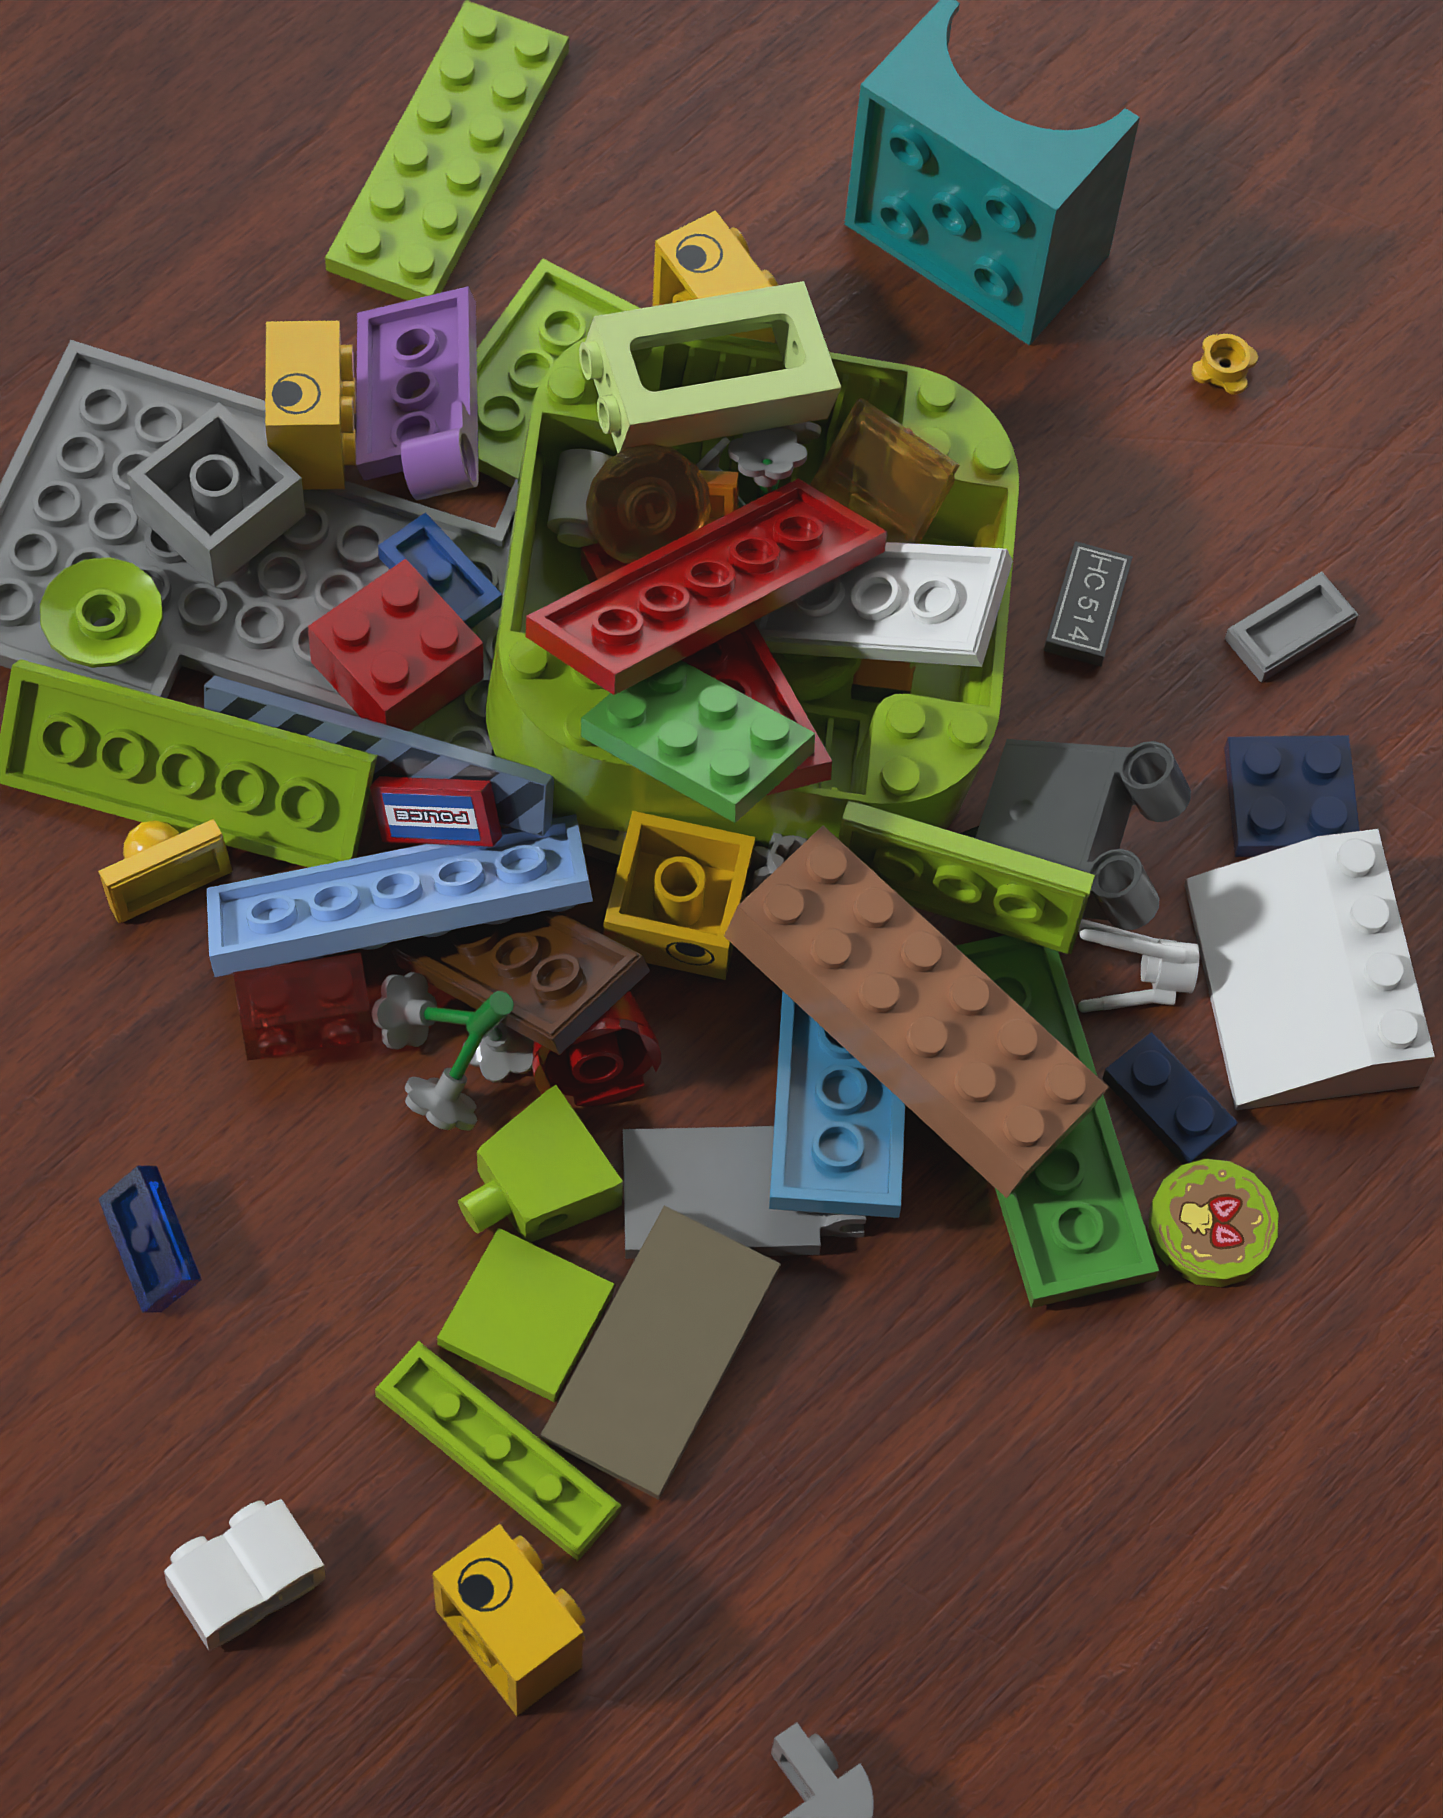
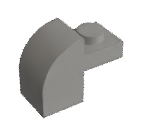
M797 1722L774 1738L771 1755L805 1801L783 1818L873 1817L872 1788L861 1764H858L837 1779L833 1771L838 1769V1763L827 1744L816 1733L808 1738Z

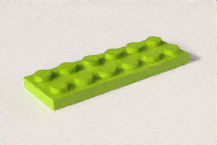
M465 0L325 257L326 271L407 301L441 293L568 54L569 37Z
M20 659L11 668L0 732V784L139 822L153 820L166 822L179 833L214 819L223 834L225 845L309 868L357 858L370 795V786L378 755Z

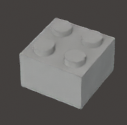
M220 402L127 473L134 512L214 588L306 516L302 477Z

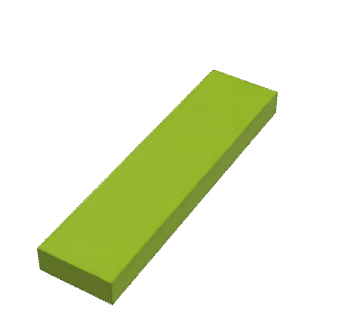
M418 1341L375 1388V1394L379 1400L575 1560H580L621 1512L620 1503L421 1342Z

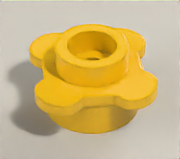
M1219 334L1206 337L1202 344L1204 354L1201 360L1195 362L1192 367L1194 379L1202 384L1211 382L1216 386L1224 387L1225 391L1229 394L1236 395L1244 392L1248 384L1246 374L1249 368L1256 366L1258 361V354L1255 349L1248 346L1242 338L1233 334ZM1220 363H1227L1230 367L1224 368Z

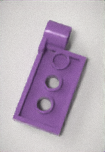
M468 286L357 313L356 466L364 480L404 471L408 488L416 500L474 488L478 485L476 301ZM427 344L421 352L411 355L414 347ZM424 387L428 388L422 395L410 399L414 390Z

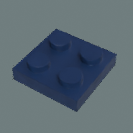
M1349 735L1246 736L1227 738L1224 751L1235 857H1255L1317 836L1360 831Z

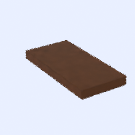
M551 911L514 917L502 924L491 925L483 923L453 929L437 937L418 936L404 939L392 951L399 967L408 972L422 974L428 983L475 1009H478L496 991L508 993L513 1000L514 1007L501 1023L559 1055L650 972L642 954L560 912Z

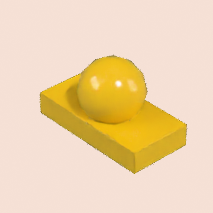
M214 819L181 834L166 822L156 820L141 822L129 831L123 847L124 859L98 871L110 909L118 923H123L233 872L223 834Z

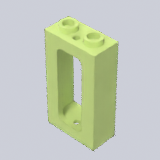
M804 281L594 316L586 341L580 344L579 349L583 374L587 380H594L599 395L597 413L600 426L605 434H612L618 456L628 450L648 446L664 448L827 419L841 390L839 379ZM772 327L786 369L652 392L642 386L631 351Z

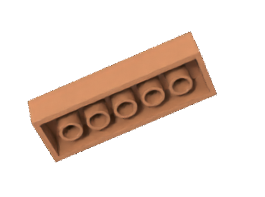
M825 826L818 829L737 906L724 937L1006 1198L1090 1113L1108 1088L1102 1080Z

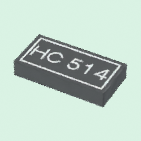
M1075 541L1046 638L1045 652L1102 667L1131 566L1132 556Z

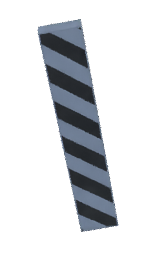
M215 675L204 685V709L378 755L372 783L379 776L491 781L501 825L542 837L552 826L553 776L537 768Z

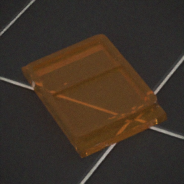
M858 398L810 486L886 530V542L920 544L953 486L954 475L960 465L914 434L911 429L904 427L865 399Z

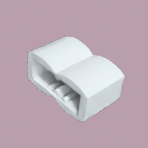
M282 1499L265 1505L263 1501H256L247 1505L230 1519L229 1525L231 1528L223 1535L207 1541L205 1536L196 1537L179 1547L170 1557L172 1564L164 1570L167 1586L208 1651L239 1636L268 1614L287 1606L325 1580L323 1562Z

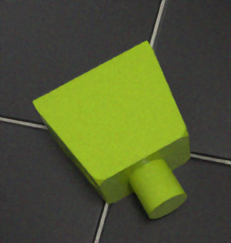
M555 1085L481 1145L477 1151V1166L479 1175L485 1184L458 1200L465 1219L477 1234L503 1218L508 1217L521 1238L527 1242H533L621 1206L623 1181L558 1086Z

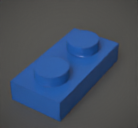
M426 512L378 545L379 559L389 569L406 558L470 629L501 608L502 593Z

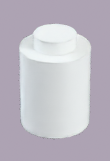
M569 449L560 453L547 526L551 531L558 534L557 539L561 543L581 548L592 545L594 541L600 540L591 526L589 500L595 480L607 464L614 460L613 457L587 449Z

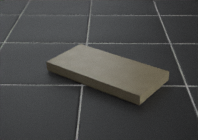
M664 1205L544 1427L541 1439L659 1500L776 1279L781 1264Z

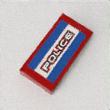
M379 776L370 786L382 842L494 847L502 837L491 781Z

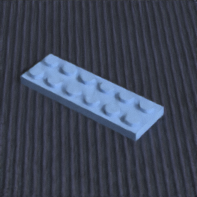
M577 815L553 818L552 826L543 837L511 827L501 829L502 837L494 847L423 844L207 888L209 958L214 976L219 977L229 974L248 975L264 967L294 961L313 962L329 954L359 948L372 950L393 941L418 936L437 937L453 929L483 923L491 925L502 924L518 916L543 911L562 912L573 908L577 904L592 902V893Z

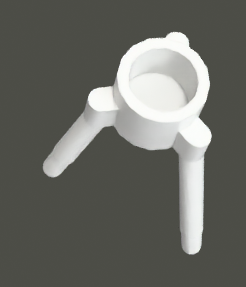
M1081 920L1078 932H1080V937L1083 940L1142 954L1141 981L1150 982L1153 987L1149 990L1080 1001L1078 1004L1080 1012L1104 1011L1150 1003L1174 1005L1176 992L1192 993L1194 991L1199 968L1198 944L1152 938L1093 921Z

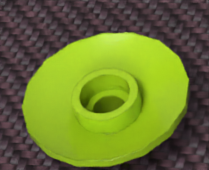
M111 557L85 559L64 568L47 585L40 602L41 630L51 648L69 662L91 668L118 666L138 657L156 639L163 621L162 597L151 576L133 563ZM101 618H110L114 621L107 626L93 625Z

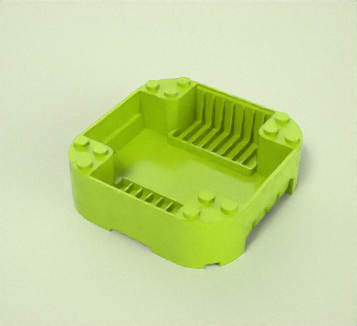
M730 335L631 351L642 386L652 392L786 369L777 343ZM587 337L565 350L546 371L534 396L517 483L519 487L495 653L486 698L487 730L496 757L537 768L553 776V814L560 817L576 814L579 824L627 832L632 811L753 836L756 837L755 845L768 847L773 833H779L783 837L794 835L807 838L808 840L822 826H825L835 837L839 838L841 821L848 801H854L947 829L957 816L998 725L1012 566L982 667L908 662L910 663L909 668L912 669V667L916 666L913 674L911 694H894L884 698L881 703L851 699L853 675L843 687L823 698L800 701V705L832 760L831 780L765 796L736 823L581 737V718L608 696L610 692L526 638L527 615L590 584L581 567V548L561 543L557 539L558 534L551 531L547 526L560 453L569 449H587L607 454L614 459L619 457L612 434H605L599 423L597 413L599 395L594 380H587L581 368L579 349L580 344L585 342ZM829 352L841 385V390L828 418L810 421L821 427L820 437L812 439L810 444H801L807 449L806 462L802 466L793 468L792 474L789 477L780 479L778 488L796 479H800L886 530V542L1002 548L1008 550L1013 560L1019 495L1018 464L1010 439L992 411L968 389L944 375L910 365ZM743 434L726 437L731 442L734 439L743 438ZM723 437L664 447L663 449L672 450L689 462L692 468ZM727 445L722 452L718 467L722 471L739 472L738 462L729 457ZM739 472L738 496L746 504L759 498V485L755 483L754 477L745 476ZM594 541V544L601 543V541Z

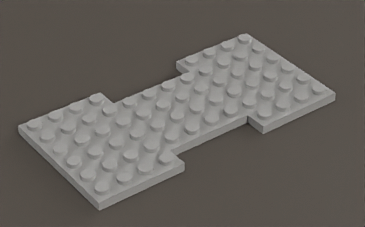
M70 340L0 483V666L11 669L14 663L22 659L163 698L168 697L181 666L211 676H219L357 717L360 716L311 663L308 625L390 570L379 559L378 545L425 512L502 593L503 598L519 484H517L518 480H515L495 528L345 481V489H303L306 516L214 588L134 512L127 473L218 402L224 405L267 445L265 401ZM111 557L133 563L151 576L162 597L163 621L156 639L138 657L118 666L91 668L69 662L52 649L40 625V602L47 585L64 568L85 559ZM501 608L471 628L483 642L484 679L409 732L496 757L487 730L486 698ZM101 618L93 625L107 626L114 621L110 618ZM552 813V819L560 817ZM578 823L584 855L618 865L627 832ZM500 824L501 828H508V826Z

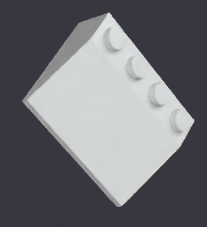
M1378 829L1317 836L1186 879L1185 889L1235 1110L1412 1088L1421 1085L1435 1055Z

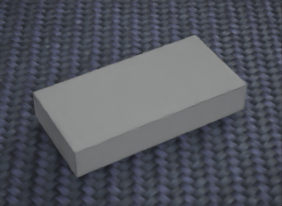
M1320 572L1228 628L1225 640L1262 683L1355 626L1359 614L1324 573Z

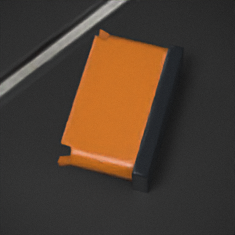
M862 659L859 669L853 677L851 699L881 703L884 698L894 694H911L913 674L916 666L911 669L908 662Z

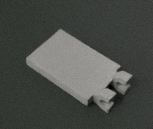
M774 1126L623 1129L625 1259H635L664 1205L764 1256L820 1255L821 1236L864 1237L866 1216L769 1209Z

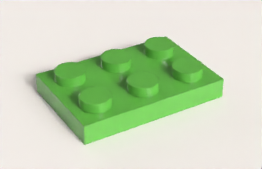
M682 660L616 695L610 693L581 718L582 738L734 823L813 754L815 750V733Z

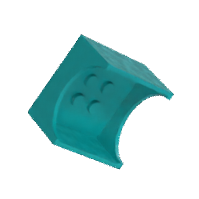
M940 0L861 83L844 224L1030 346L1110 254L1140 117L1124 108L1117 116L1097 126L1079 130H1053L1025 124L993 109L968 88L952 64L948 46L952 19L959 11L960 3L956 0Z

